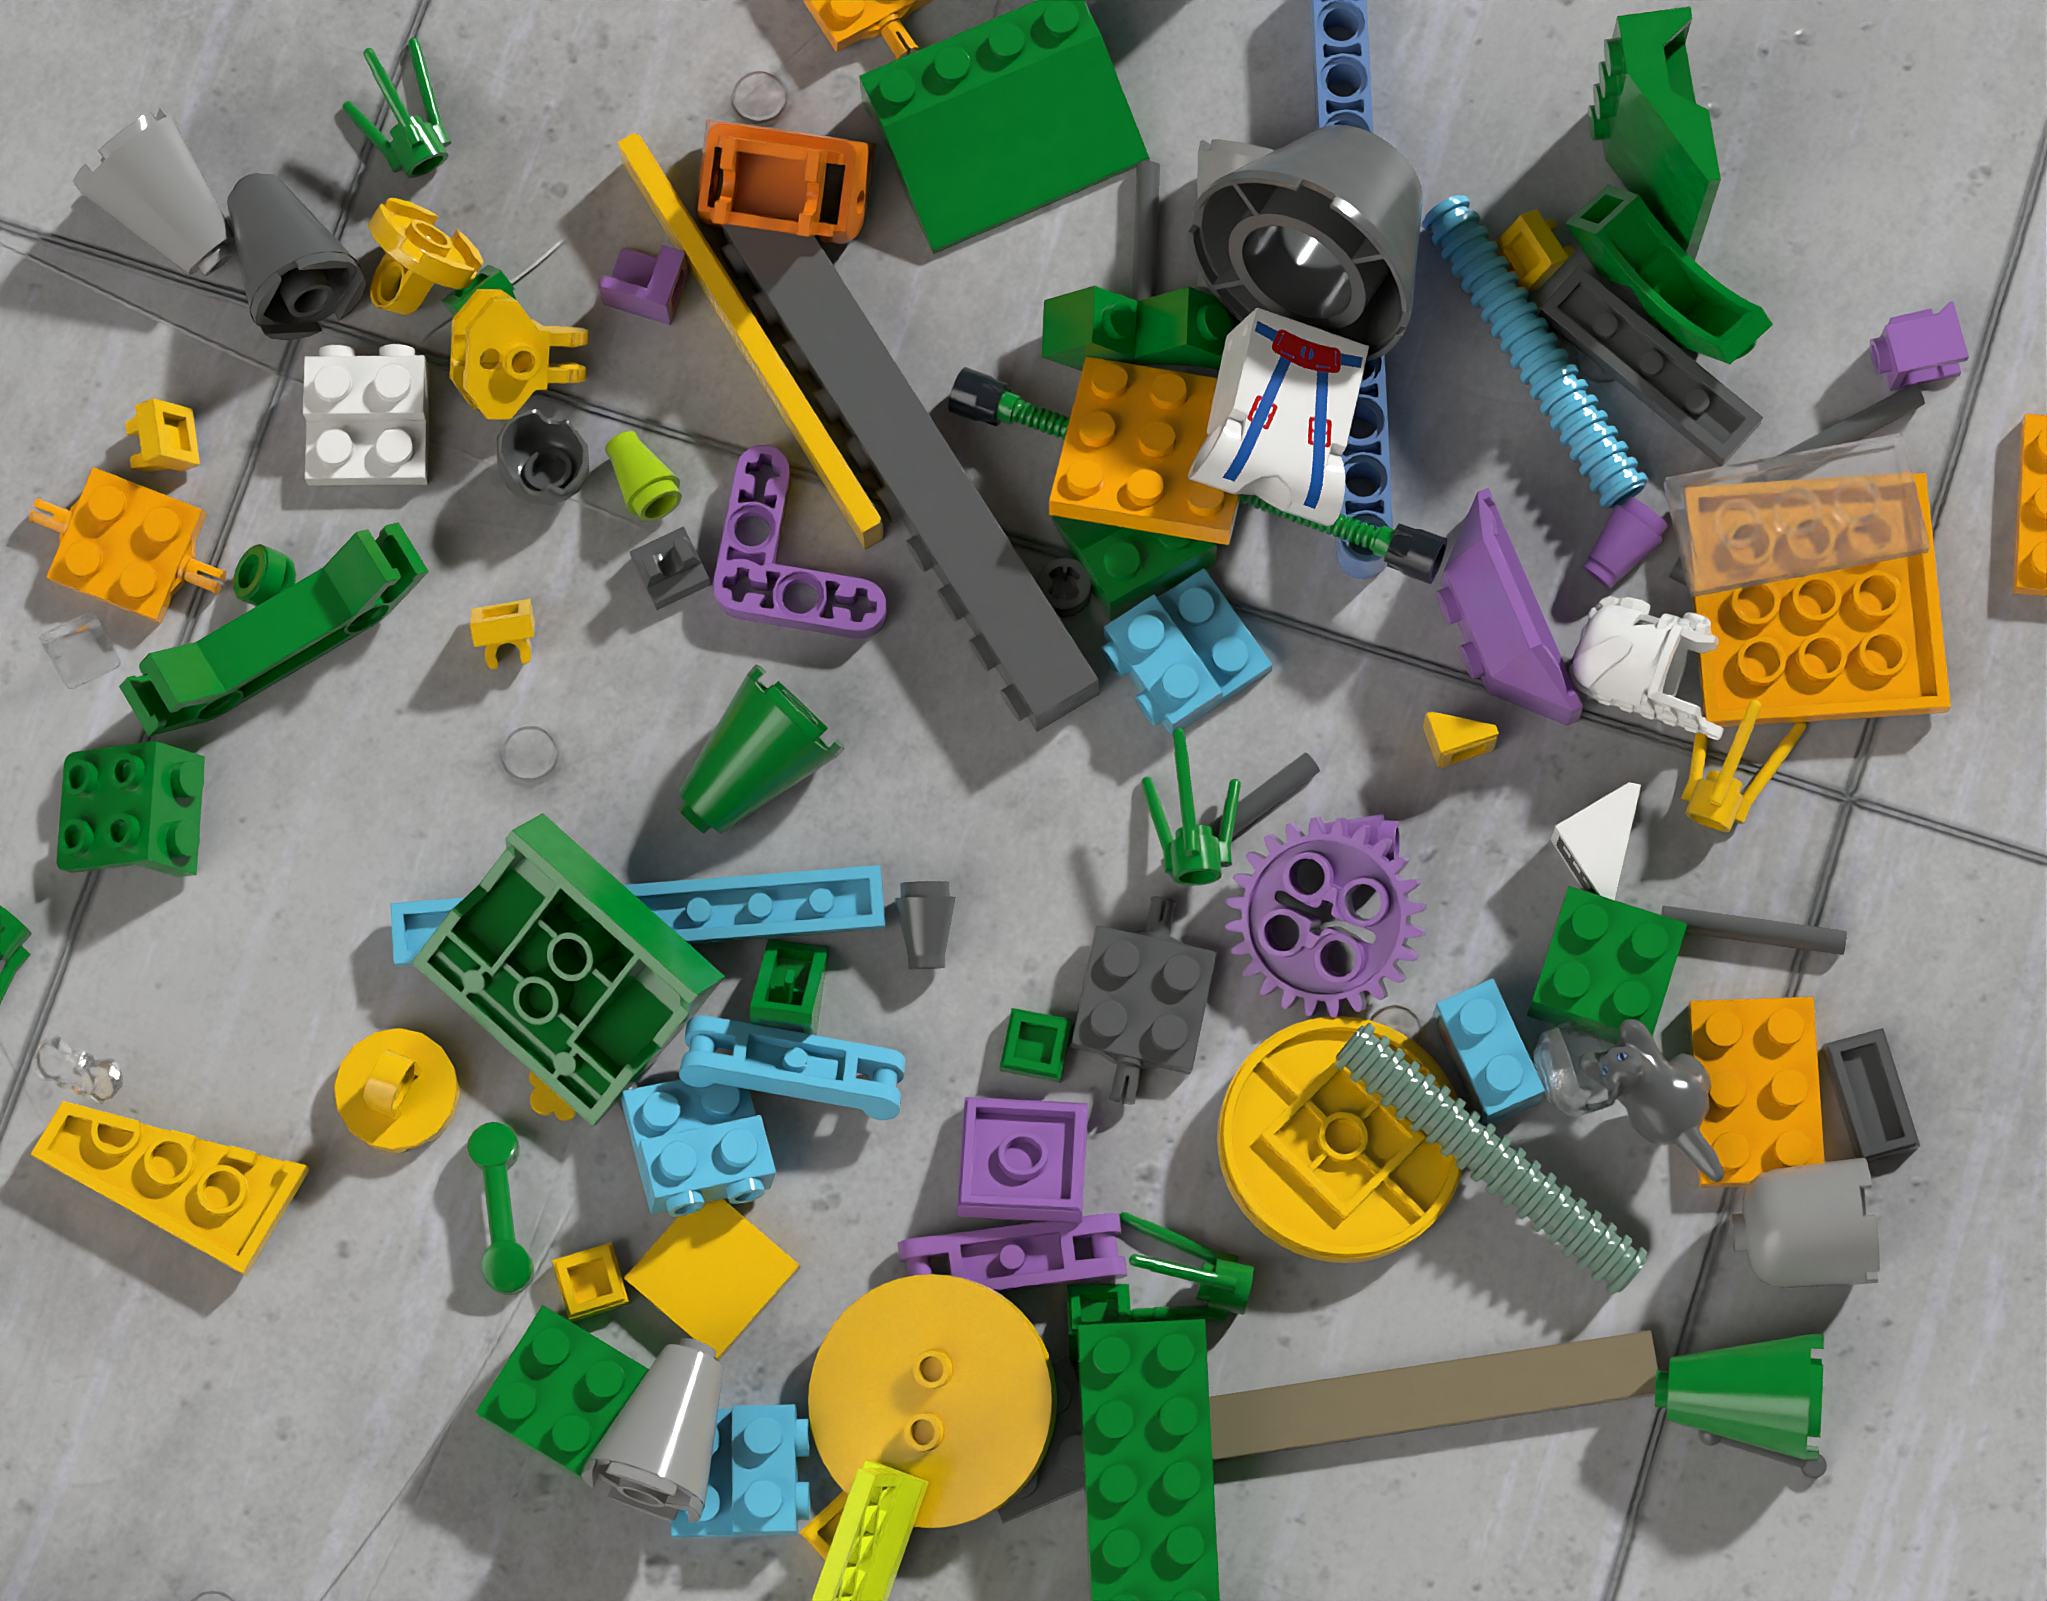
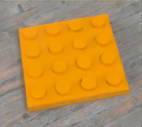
M1926 473L1684 489L1682 500L1693 613L1711 621V635H1715L1719 639L1716 650L1704 654L1697 653L1702 712L1706 721L1721 727L1739 726L1750 701L1754 699L1759 700L1761 703V709L1754 725L1938 714L1949 711L1951 703Z

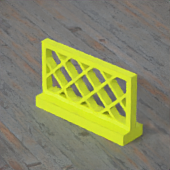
M866 1460L863 1468H858L812 1601L888 1600L929 1484L928 1481L872 1460Z

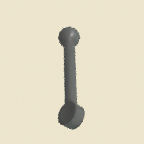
M1699 1430L1698 1433L1700 1440L1708 1446L1722 1443L1801 1468L1803 1474L1810 1478L1821 1477L1827 1468L1826 1460L1820 1454L1819 1461H1805Z

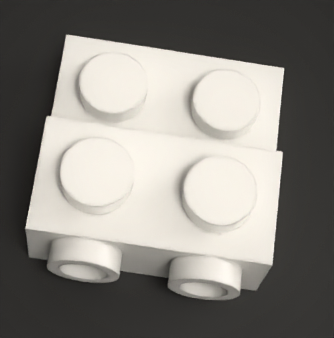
M390 344L380 347L379 356H355V349L352 347L327 345L319 349V356L304 357L305 480L308 486L428 485L430 368L424 355H415L413 347L401 344Z

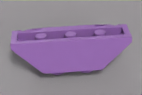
M1489 488L1481 490L1475 496L1444 568L1441 582L1443 589L1436 591L1440 609L1449 625L1458 623L1466 642L1460 645V653L1464 665L1472 679L1481 677L1487 693L1566 726L1579 721L1584 706L1500 517Z

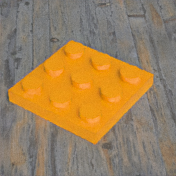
M1086 356L1049 499V515L1229 545L1241 494L1234 495L1188 479L1191 465L1209 435L1206 432L1218 378Z

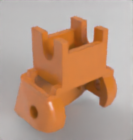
M707 119L697 187L696 216L702 223L713 227L723 228L722 224L792 233L806 237L820 235V241L823 243L837 245L849 243L859 234L867 214L876 143ZM827 163L845 165L838 222L824 221L819 223ZM723 169L722 191L719 200H717L720 171Z

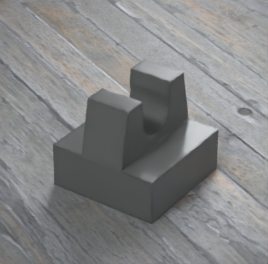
M684 526L629 552L656 610L711 585L705 568Z

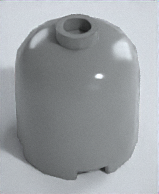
M1855 1158L1773 1169L1759 1174L1750 1182L1743 1196L1742 1213L1731 1214V1231L1734 1251H1747L1751 1269L1761 1281L1772 1287L1780 1288L1878 1283L1877 1272L1880 1271L1878 1226L1876 1214L1866 1215L1865 1189L1872 1188L1866 1159Z

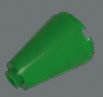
M757 664L747 673L677 791L679 796L685 801L678 808L679 812L703 834L711 827L722 834L835 759L845 749L839 739L830 747L823 741L820 736L828 727L782 683L777 681L775 685L772 684L768 688L759 681L767 671Z
M1807 1334L1670 1357L1669 1370L1656 1369L1655 1407L1667 1408V1421L1805 1461H1819V1446L1807 1445V1437L1820 1438L1823 1365L1822 1359L1811 1358V1348L1824 1349V1334Z

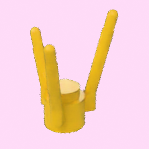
M1756 699L1750 701L1721 771L1709 770L1705 779H1702L1709 738L1705 734L1696 733L1689 777L1680 798L1689 803L1685 815L1703 826L1721 832H1730L1734 821L1744 824L1751 805L1795 747L1796 742L1807 728L1806 723H1795L1742 795L1740 791L1743 783L1733 776L1761 709L1760 701Z

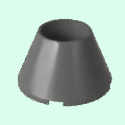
M1348 125L1325 126L1211 183L1200 195L1193 207L1195 209L1194 224L1188 231L1191 253L1209 289L1240 322L1256 308H1260L1367 345L1369 349L1366 362L1383 356L1398 343L1411 319L1423 203L1422 186L1408 160L1381 137L1364 129Z

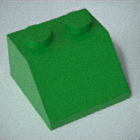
M1059 516L1052 517V522L1072 557L1082 564L1091 580V589L1110 622L1153 594L1157 597L1179 585L1201 569L1207 570L1216 564L1217 544L1213 542Z

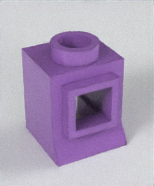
M1953 301L1949 302L1937 314H1933L1932 309L1891 317L1888 324L1885 325L1881 336L1870 339V354L1874 369L1877 374L1885 373L1890 391L1906 388L1911 384L1921 385L1960 376L1961 369L1959 363L1965 362L1969 358Z

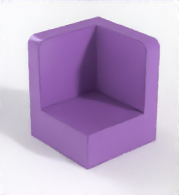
M662 245L659 256L656 258L630 249H622L619 252L611 277L602 276L598 286L603 305L671 325L690 272L685 251Z

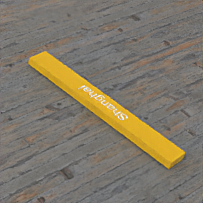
M634 132L618 141L617 145L622 164L675 248L685 251L690 272L862 546L866 550L883 540L882 518L642 137Z

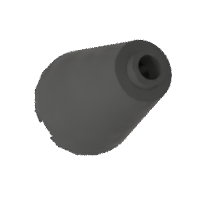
M253 173L241 178L235 184L234 189L228 196L227 207L250 314L253 321L261 327L264 335L271 339L288 341L310 337L322 331L318 324L319 321L326 319L334 313L339 321L347 316L361 300L366 286V280L358 261L276 175Z

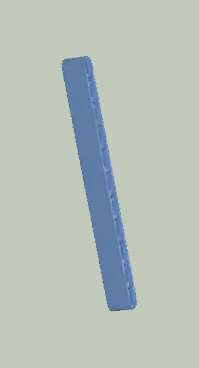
M1310 0L1316 130L1329 125H1348L1373 133L1367 0ZM1344 26L1350 29L1354 36L1349 40L1336 41L1328 37L1325 31L1330 27ZM1344 81L1352 84L1357 92L1348 97H1339L1331 93L1327 87L1334 82ZM1385 355L1365 362V366L1368 367L1372 375L1366 380L1361 381L1352 420L1359 419L1368 422L1375 432L1370 437L1364 439H1356L1350 435L1348 437L1347 446L1341 455L1345 470V494L1340 514L1346 515V518L1352 517L1353 521L1358 519L1360 523L1366 522L1368 526L1372 524L1375 526V529L1382 526L1393 529ZM1355 477H1366L1374 482L1378 490L1371 496L1359 497L1348 490L1346 483ZM1340 536L1335 537L1338 564L1345 573L1353 578L1368 579L1375 577L1387 566V562H1384L1383 557L1375 554L1360 555L1352 550L1347 539L1342 540Z

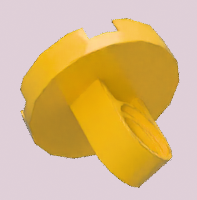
M388 198L384 205L382 203L379 205L368 223L372 237L386 251L372 277L370 285L371 300L377 308L401 316H408L414 313L421 305L434 283L458 290L469 288L483 264L479 250L458 229L450 238L444 232L434 227L433 225L439 216L410 201ZM401 279L400 288L396 294L397 285Z
M402 1028L374 1032L356 1043L340 1063L334 1085L337 1111L349 1131L372 1149L394 1154L407 1152V1149L418 1148L426 1142L431 1143L438 1139L454 1119L460 1097L455 1068L443 1048L423 1033Z

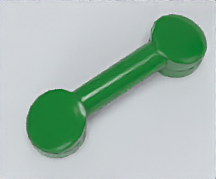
M489 1122L480 1125L472 1132L467 1145L469 1156L483 1172L491 1245L485 1250L482 1257L481 1270L486 1282L494 1291L502 1295H516L530 1285L534 1276V1264L531 1257L520 1244L516 1243L507 1172L516 1163L519 1157L520 1146L516 1135L507 1125L499 1122Z

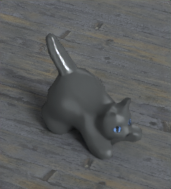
M1635 1019L1625 1020L1621 1023L1619 1027L1620 1039L1614 1047L1605 1052H1587L1580 1056L1578 1067L1588 1077L1608 1091L1609 1099H1617L1626 1108L1632 1127L1642 1137L1654 1144H1676L1694 1165L1712 1181L1718 1182L1723 1179L1724 1171L1719 1158L1700 1132V1126L1710 1109L1708 1094L1711 1090V1082L1704 1066L1694 1056L1682 1053L1668 1062L1658 1049L1646 1026Z

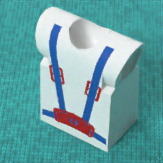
M1256 308L1226 336L1206 432L1209 435L1191 465L1188 479L1234 495H1256L1284 512L1326 526L1333 525L1339 517L1345 494V470L1341 455L1347 446L1369 346Z

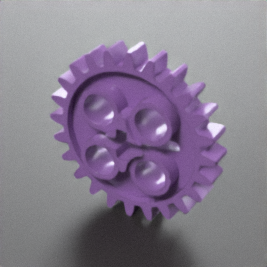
M1321 817L1311 818L1307 836H1305L1296 822L1286 824L1287 843H1284L1274 834L1266 835L1264 841L1270 854L1266 857L1255 851L1248 852L1246 858L1255 869L1253 875L1237 873L1233 876V879L1245 888L1246 891L1244 896L1227 898L1226 904L1242 911L1241 919L1225 924L1226 930L1243 932L1245 939L1231 949L1232 955L1250 953L1253 961L1242 974L1245 977H1249L1262 972L1266 976L1260 990V994L1263 996L1269 995L1279 987L1283 989L1281 1008H1291L1301 997L1304 998L1306 1016L1316 1015L1321 1002L1325 1001L1331 1017H1337L1342 1014L1344 998H1347L1356 1012L1366 1009L1364 991L1368 990L1378 1000L1387 998L1388 992L1382 979L1386 977L1397 983L1404 982L1407 977L1397 965L1399 959L1416 961L1420 956L1406 944L1408 938L1426 935L1425 929L1411 923V915L1426 910L1427 904L1409 901L1408 893L1422 884L1421 880H1402L1399 873L1406 867L1410 861L1409 858L1405 856L1389 861L1386 855L1391 847L1392 840L1384 838L1374 846L1368 844L1371 826L1367 824L1361 825L1352 837L1348 836L1346 818H1336L1330 833L1326 832ZM1306 859L1315 860L1324 870V883L1320 890L1314 894L1302 889L1297 880L1298 867ZM1362 884L1372 886L1380 896V909L1371 919L1361 917L1353 908V893ZM1284 891L1304 904L1315 908L1327 906L1331 902L1333 904L1331 914L1335 918L1373 932L1376 935V940L1373 943L1366 942L1356 934L1340 926L1328 927L1321 931L1319 929L1321 919L1318 916L1281 903L1277 899V893ZM1281 915L1290 916L1299 926V940L1290 950L1279 946L1273 938V924ZM1337 940L1346 942L1355 952V966L1347 975L1335 972L1328 963L1327 955L1329 948Z

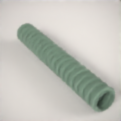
M1368 1023L1365 1027L1362 1025L1335 1057L1337 1060L1335 1062L1336 1068L1342 1070L1344 1067L1352 1072L1350 1079L1356 1083L1361 1079L1366 1083L1365 1091L1369 1095H1372L1374 1092L1378 1093L1382 1097L1380 1100L1381 1105L1387 1108L1391 1104L1397 1109L1395 1116L1398 1119L1402 1120L1407 1117L1412 1121L1410 1129L1415 1133L1421 1129L1427 1134L1425 1137L1427 1143L1430 1145L1435 1142L1442 1146L1440 1153L1444 1157L1452 1154L1457 1158L1455 1165L1460 1170L1468 1167L1472 1171L1470 1175L1472 1180L1475 1182L1481 1179L1487 1183L1485 1190L1489 1194L1493 1195L1497 1191L1503 1196L1500 1201L1501 1204L1505 1207L1511 1204L1517 1208L1516 1216L1521 1220L1526 1217L1533 1221L1531 1228L1535 1232L1543 1229L1548 1233L1546 1241L1551 1245L1559 1242L1563 1246L1561 1253L1566 1257L1572 1254L1578 1258L1576 1265L1582 1270L1587 1266L1593 1270L1591 1277L1596 1282L1602 1279L1608 1283L1606 1289L1612 1295L1616 1292L1620 1293L1629 1285L1647 1261L1646 1256L1648 1252L1644 1248L1640 1247L1635 1250L1631 1247L1632 1239L1626 1234L1620 1238L1615 1233L1617 1230L1616 1225L1612 1222H1609L1607 1225L1603 1224L1600 1221L1602 1214L1595 1209L1590 1213L1586 1210L1587 1202L1582 1197L1574 1200L1570 1196L1571 1188L1567 1185L1560 1188L1555 1184L1557 1177L1549 1172L1547 1175H1544L1539 1171L1542 1165L1537 1160L1529 1163L1524 1158L1526 1155L1525 1150L1521 1147L1517 1150L1512 1149L1509 1146L1511 1139L1508 1136L1503 1135L1499 1138L1494 1134L1496 1127L1489 1122L1484 1126L1479 1121L1480 1113L1476 1110L1469 1113L1464 1109L1466 1102L1463 1099L1458 1098L1454 1101L1448 1095L1451 1090L1446 1085L1438 1088L1433 1084L1436 1079L1435 1076L1431 1073L1425 1076L1418 1071L1420 1064L1415 1060L1410 1064L1404 1060L1405 1052L1401 1048L1393 1051L1388 1046L1390 1039L1385 1035L1380 1039L1373 1034L1375 1027L1372 1024Z

